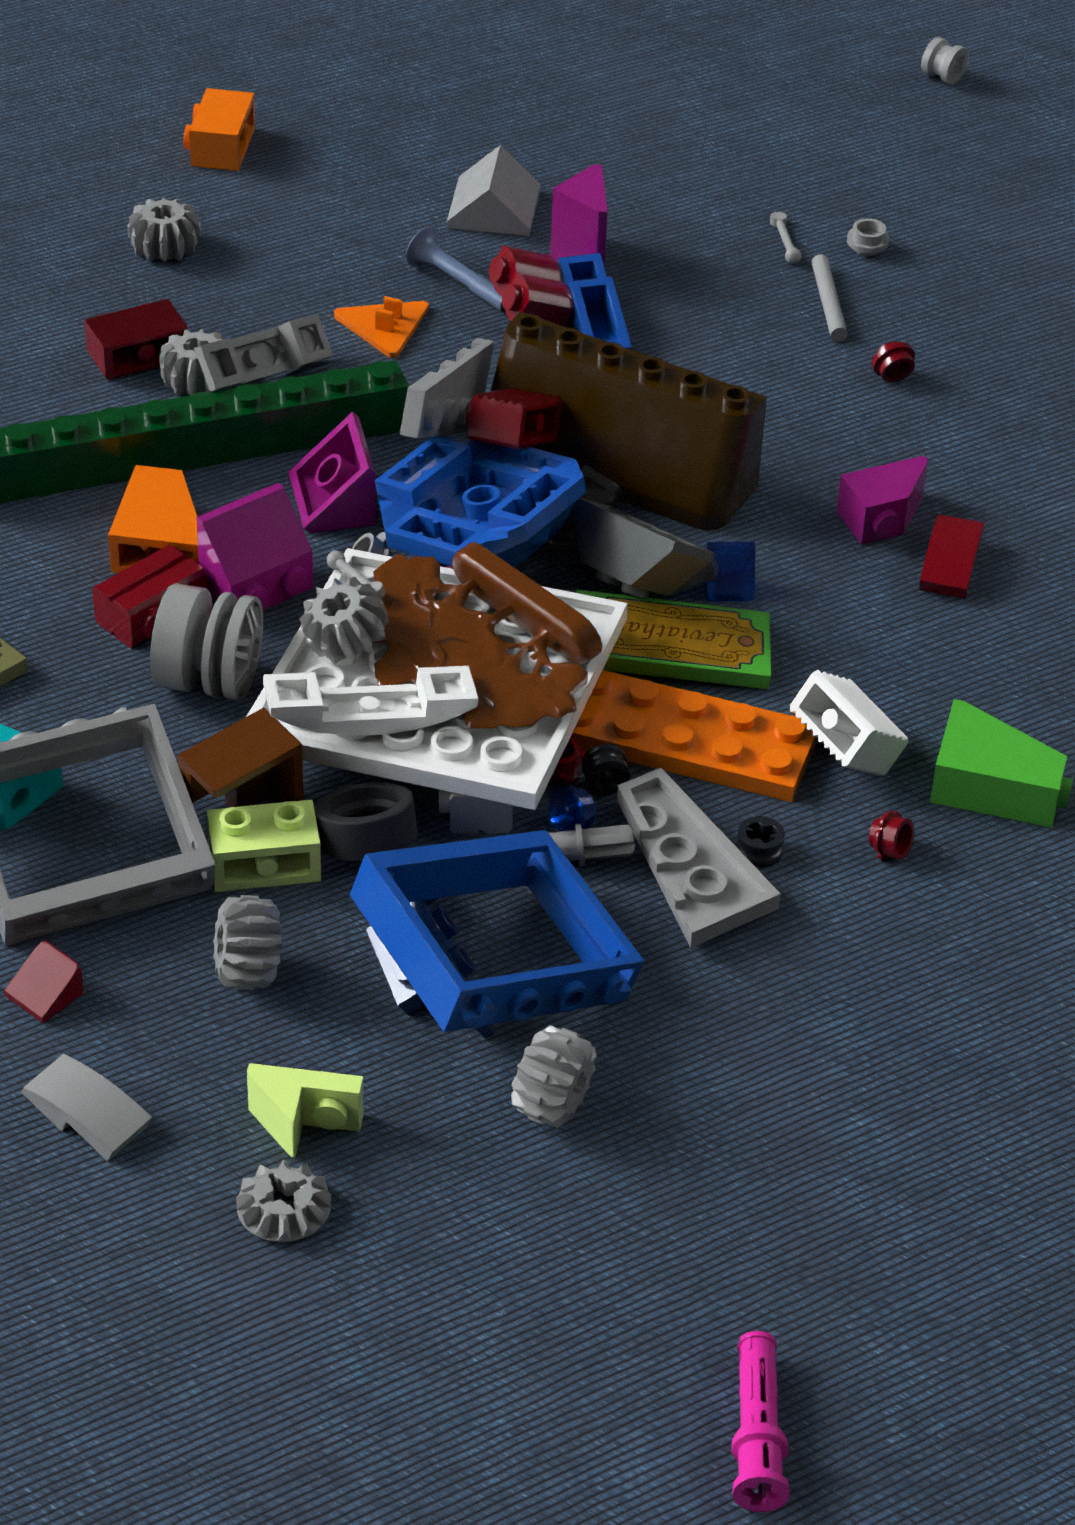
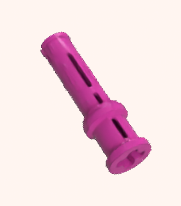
M752 1331L742 1335L737 1345L740 1371L741 1428L732 1438V1454L738 1461V1477L733 1482L732 1497L735 1503L743 1509L753 1512H768L784 1506L789 1500L790 1485L783 1476L782 1463L788 1455V1440L783 1431L778 1428L777 1341L770 1333ZM758 1487V1492H753V1489Z

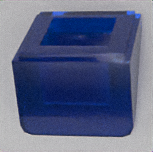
M755 541L707 542L706 549L714 552V560L717 561L719 566L717 578L704 583L707 600L752 601L755 595Z

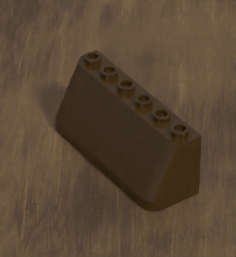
M519 312L507 325L490 392L518 388L519 390L526 389L527 392L535 391V393L542 392L544 395L551 394L552 397L560 396L562 399V409L556 442L544 443V445L540 444V446L536 445L532 446V448L576 459L580 471L584 475L585 488L700 530H716L724 527L757 489L760 474L766 396L751 392L742 386L731 385L708 377L701 372L673 365L658 357H650L624 348L620 344L592 337L577 329L566 328L543 320L533 314Z

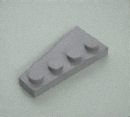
M476 338L472 341L471 349L462 348L457 352L456 361H444L440 364V369L437 373L430 371L409 386L400 435L418 439L468 432V426L465 421L466 409L472 397L486 391L494 341Z
M662 768L618 785L617 802L629 826H631L633 834L690 948L779 909L780 892Z

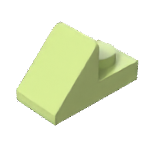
M249 1063L247 1069L249 1111L291 1157L295 1158L303 1125L322 1127L329 1130L341 1129L360 1132L363 1119V1076Z

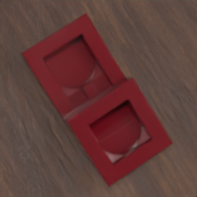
M937 515L920 577L919 590L966 599L984 529L983 522Z

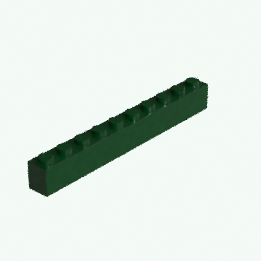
M396 360L390 362L379 361L370 365L349 369H332L325 373L286 377L279 381L255 385L244 384L232 389L198 392L191 396L167 400H151L144 404L121 408L110 407L101 411L74 416L63 415L55 419L27 424H12L8 427L0 428V503L130 480L135 465L183 471L313 448L351 412L359 416L365 438L398 433L401 430L409 384Z

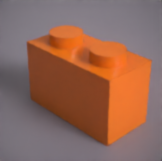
M206 88L201 103H195L192 124H187L184 131V148L190 150L191 166L240 170L256 128L254 93Z

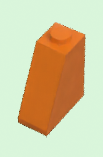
M135 465L108 533L111 572L119 573L169 544L181 551L186 559L190 558L199 564L197 514L182 470Z

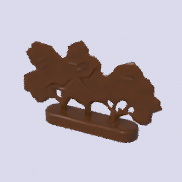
M470 542L457 551L452 558V567L461 585L444 584L440 579V563L434 556L407 558L404 555L396 554L373 571L374 581L382 582L386 591L385 596L381 600L388 612L387 617L389 623L384 627L386 639L373 642L388 644V651L382 655L380 660L374 663L375 678L378 680V686L402 685L406 682L416 684L418 668L469 666L479 698L476 708L462 714L466 726L470 729L495 728L501 725L513 728L521 726L531 727L545 716L562 718L567 713L577 711L574 694L586 685L588 680V672L581 665L588 663L602 652L601 638L596 628L584 615L476 542ZM440 592L451 594L441 601L434 600V596ZM471 592L497 611L493 614H485L482 611L467 609L463 604ZM507 617L534 637L528 643H507L496 636L494 628L498 622ZM548 646L571 663H551L546 647ZM511 648L522 649L517 655L506 653ZM528 652H535L529 656L533 660L538 659L532 673H522L520 670L521 658ZM547 665L552 671L544 677L540 675L541 668Z

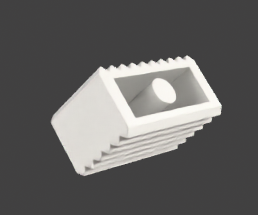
M819 670L812 672L790 704V712L796 713V718L801 719V724L807 725V730L813 731V736L818 737V742L824 743V748L830 749V754L836 756V761L842 762V767L878 776L886 775L908 744L907 736L851 679L846 680L844 677L840 678L838 675L833 676L831 673L827 674L825 671L821 673Z

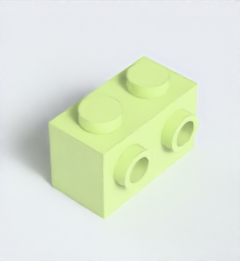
M313 799L207 810L208 844L216 864L213 880L215 892L321 881L320 838Z

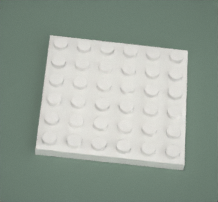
M349 548L344 553L346 562L371 582H374L373 571L392 558ZM440 566V579L444 584L461 585L453 569ZM334 569L323 589L331 587L335 578L345 584L350 577L340 569ZM543 587L584 615L596 628L602 642V652L588 663L581 665L588 672L587 684L574 694L577 711L567 713L562 718L545 716L531 727L521 726L513 728L501 725L495 728L470 729L466 726L463 716L459 715L450 720L416 730L393 734L360 736L316 732L299 728L280 720L278 721L302 743L303 761L536 810L627 620V603ZM440 592L434 596V600L441 601L451 594ZM471 592L463 604L467 609L482 611L485 614H493L497 611ZM507 617L498 622L494 628L496 636L507 643H528L534 637ZM300 626L272 673L315 672L319 688L378 686V680L375 678L374 663L380 660L382 655L388 651V644L372 643L373 654L362 651L357 654L354 663L348 658L343 657L339 662L333 664L326 656L319 657L316 652L312 651ZM548 646L546 647L551 663H571ZM511 648L506 653L517 655L522 649ZM528 652L521 658L520 670L522 673H532L538 659L533 660L529 656L535 652ZM545 665L541 668L540 675L545 677L552 670ZM264 688L247 716L262 708L269 712Z

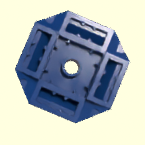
M434 436L429 438L375 480L387 546L414 556H434L441 567H452V558L455 553L470 542H476L516 568L562 530L574 503L586 493L584 475L580 471L576 459L532 447H524V449L520 448L519 450L469 439L456 442L452 436Z

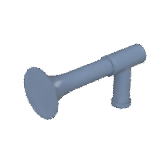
M425 227L413 237L406 252V261L409 265L417 266L423 262L431 263L467 286L471 292L501 312H505L502 305V296L496 292L492 281L481 274L475 273L442 250L437 244V231L434 227Z

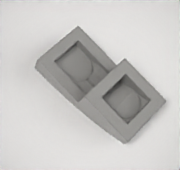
M62 1054L24 1086L21 1092L61 1132L70 1125L107 1162L146 1129L152 1119V1116L108 1079L65 1054Z

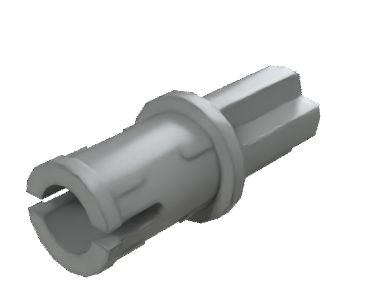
M581 824L575 825V830L549 833L570 862L578 861L579 866H585V860L630 856L634 853L635 849L634 834L629 825L581 829Z

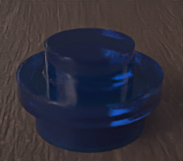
M565 785L556 788L552 792L548 814L551 823L559 832L575 830V825L581 824V829H587L595 821L596 807L588 791L580 787L576 788L572 785Z

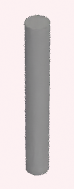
M816 255L811 263L830 337L834 342H842L847 338L848 332L829 261L825 255Z

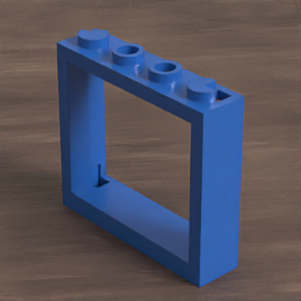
M546 830L368 853L363 858L350 892L351 898L443 1032L478 1028L484 1025L525 1020L530 1017L571 1012L577 1009L626 1001L644 963L643 958ZM527 886L583 963L465 982L410 902Z

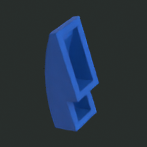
M601 254L559 257L557 265L560 271L561 282H564L569 287L574 301V310L568 319L571 328L607 342L620 344L624 348L631 350L632 346L613 278L607 277Z

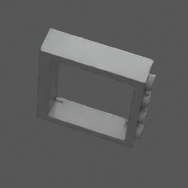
M155 704L131 710L123 707L111 715L91 720L84 718L74 719L59 728L39 733L33 731L22 732L8 741L0 742V783L142 747L182 853L10 899L0 870V933L5 946L212 890L216 864Z

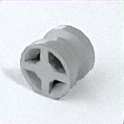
M935 37L924 51L921 60V71L930 77L938 75L943 82L954 85L966 70L969 59L968 50L961 45L952 47L946 39Z

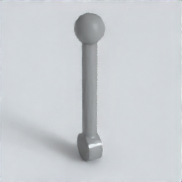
M773 212L770 215V224L778 228L786 248L785 259L790 264H796L801 260V252L799 249L794 248L785 226L787 215L783 212Z
M334 550L328 554L326 560L330 568L340 569L350 578L355 576L363 584L370 583L377 590L381 599L385 596L386 591L382 582L369 581L346 562L345 555L341 551Z

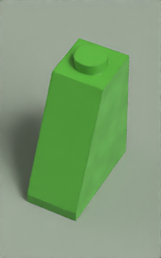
M954 699L935 767L930 803L1052 828L1057 807L1063 809L1068 807L1073 779L1063 777L1067 761L1066 755L971 704Z

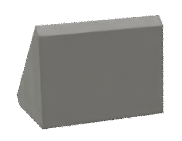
M500 145L459 176L447 218V228L530 236L541 184Z

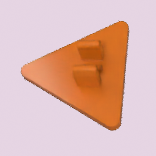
M385 296L384 304L344 307L334 310V318L387 357L397 358L427 313L428 303L426 301L402 302L401 299Z

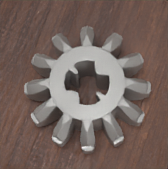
M163 197L159 201L147 199L145 205L134 206L133 214L129 216L128 237L131 240V245L134 247L135 255L146 256L147 261L150 262L159 259L166 263L170 259L182 261L183 255L195 253V246L199 244V237L201 236L200 222H198V215L194 212L193 205L182 204L181 199L178 198L169 201Z
M202 328L199 332L194 333L184 330L183 336H169L168 343L161 346V354L159 356L164 386L173 389L177 396L190 394L191 396L198 392H210L194 348L222 340L221 334L219 332L207 334Z
M355 576L350 578L345 584L335 578L332 586L327 589L316 587L317 597L303 602L305 611L299 618L301 629L312 651L316 652L319 657L326 656L333 664L339 662L343 657L348 658L354 663L357 654L362 651L373 654L372 643L386 639L384 627L389 623L388 612L377 590L370 583L363 584L359 582Z
M241 895V898L228 897L218 909V920L215 922V938L213 939V960L215 961V974L223 986H234L239 990H254V987L267 988L277 976V965L281 962L282 925L279 922L280 912L271 899H259V896Z
M549 1025L544 1030L536 1033L531 1045L525 1048L524 1056L517 1065L516 1077L512 1081L513 1093L511 1099L512 1105L517 1108V1111L527 1115L528 1119L542 1125L549 1124L559 1128L565 1122L571 1120L574 1117L576 1108L583 1104V1097L590 1088V1079L595 1072L594 1061L596 1059V1051L591 1046L590 1041L579 1037L580 1034L566 1028L559 1029Z

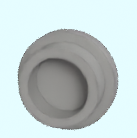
M865 218L857 220L853 224V228L849 230L847 235V243L858 254L873 256L887 249L889 246V235L886 232L885 224L881 221Z

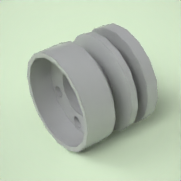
M177 583L170 585L160 602L152 632L150 673L153 684L159 688L189 693L196 688L201 679L203 690L208 696L217 697L223 691V695L228 700L239 702L243 700L251 688L262 651L263 609L258 597L244 595L237 600L233 593L224 592L218 597L213 606L211 593L206 588Z

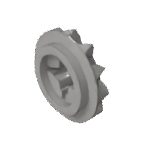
M283 1159L278 1168L268 1169L260 1165L253 1178L242 1179L240 1193L236 1196L237 1213L245 1228L260 1238L275 1242L296 1241L313 1234L326 1222L331 1210V1194L327 1189L325 1176L313 1175L307 1163L299 1168H290ZM273 1192H282L286 1197L294 1195L295 1210L290 1204L286 1205L282 1200L274 1201Z

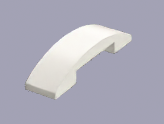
M469 666L418 668L416 684L319 688L315 672L263 675V685L270 716L299 728L337 735H383L429 727L476 708L479 699Z

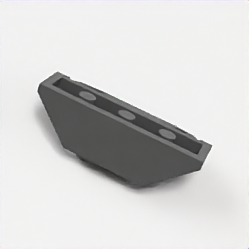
M579 498L571 509L580 562L597 570L596 579L621 586L620 590L645 599L648 598L650 591L670 596L717 578L719 566L717 561L714 560L715 554L713 551L608 505Z

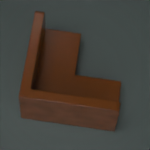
M265 708L254 712L177 755L178 767L192 803L208 794L215 798L225 794V803L230 807L256 805L270 796L278 803L304 800L302 743L276 718L270 716V713Z

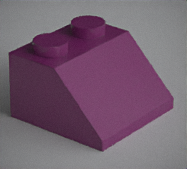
M276 483L196 517L199 565L204 568L206 573L207 590L211 593L213 606L222 593L231 592L237 597V600L244 595L258 597L261 601L262 609L265 610L313 588L312 548L289 497L280 483Z

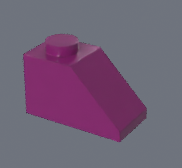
M925 456L841 475L836 512L861 545L904 534L924 496L928 459Z

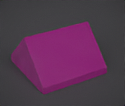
M592 165L553 188L551 256L555 259L556 263L559 257L600 253L605 268L608 211L602 165Z
M351 412L289 471L302 525L309 533L376 526V472L359 416Z

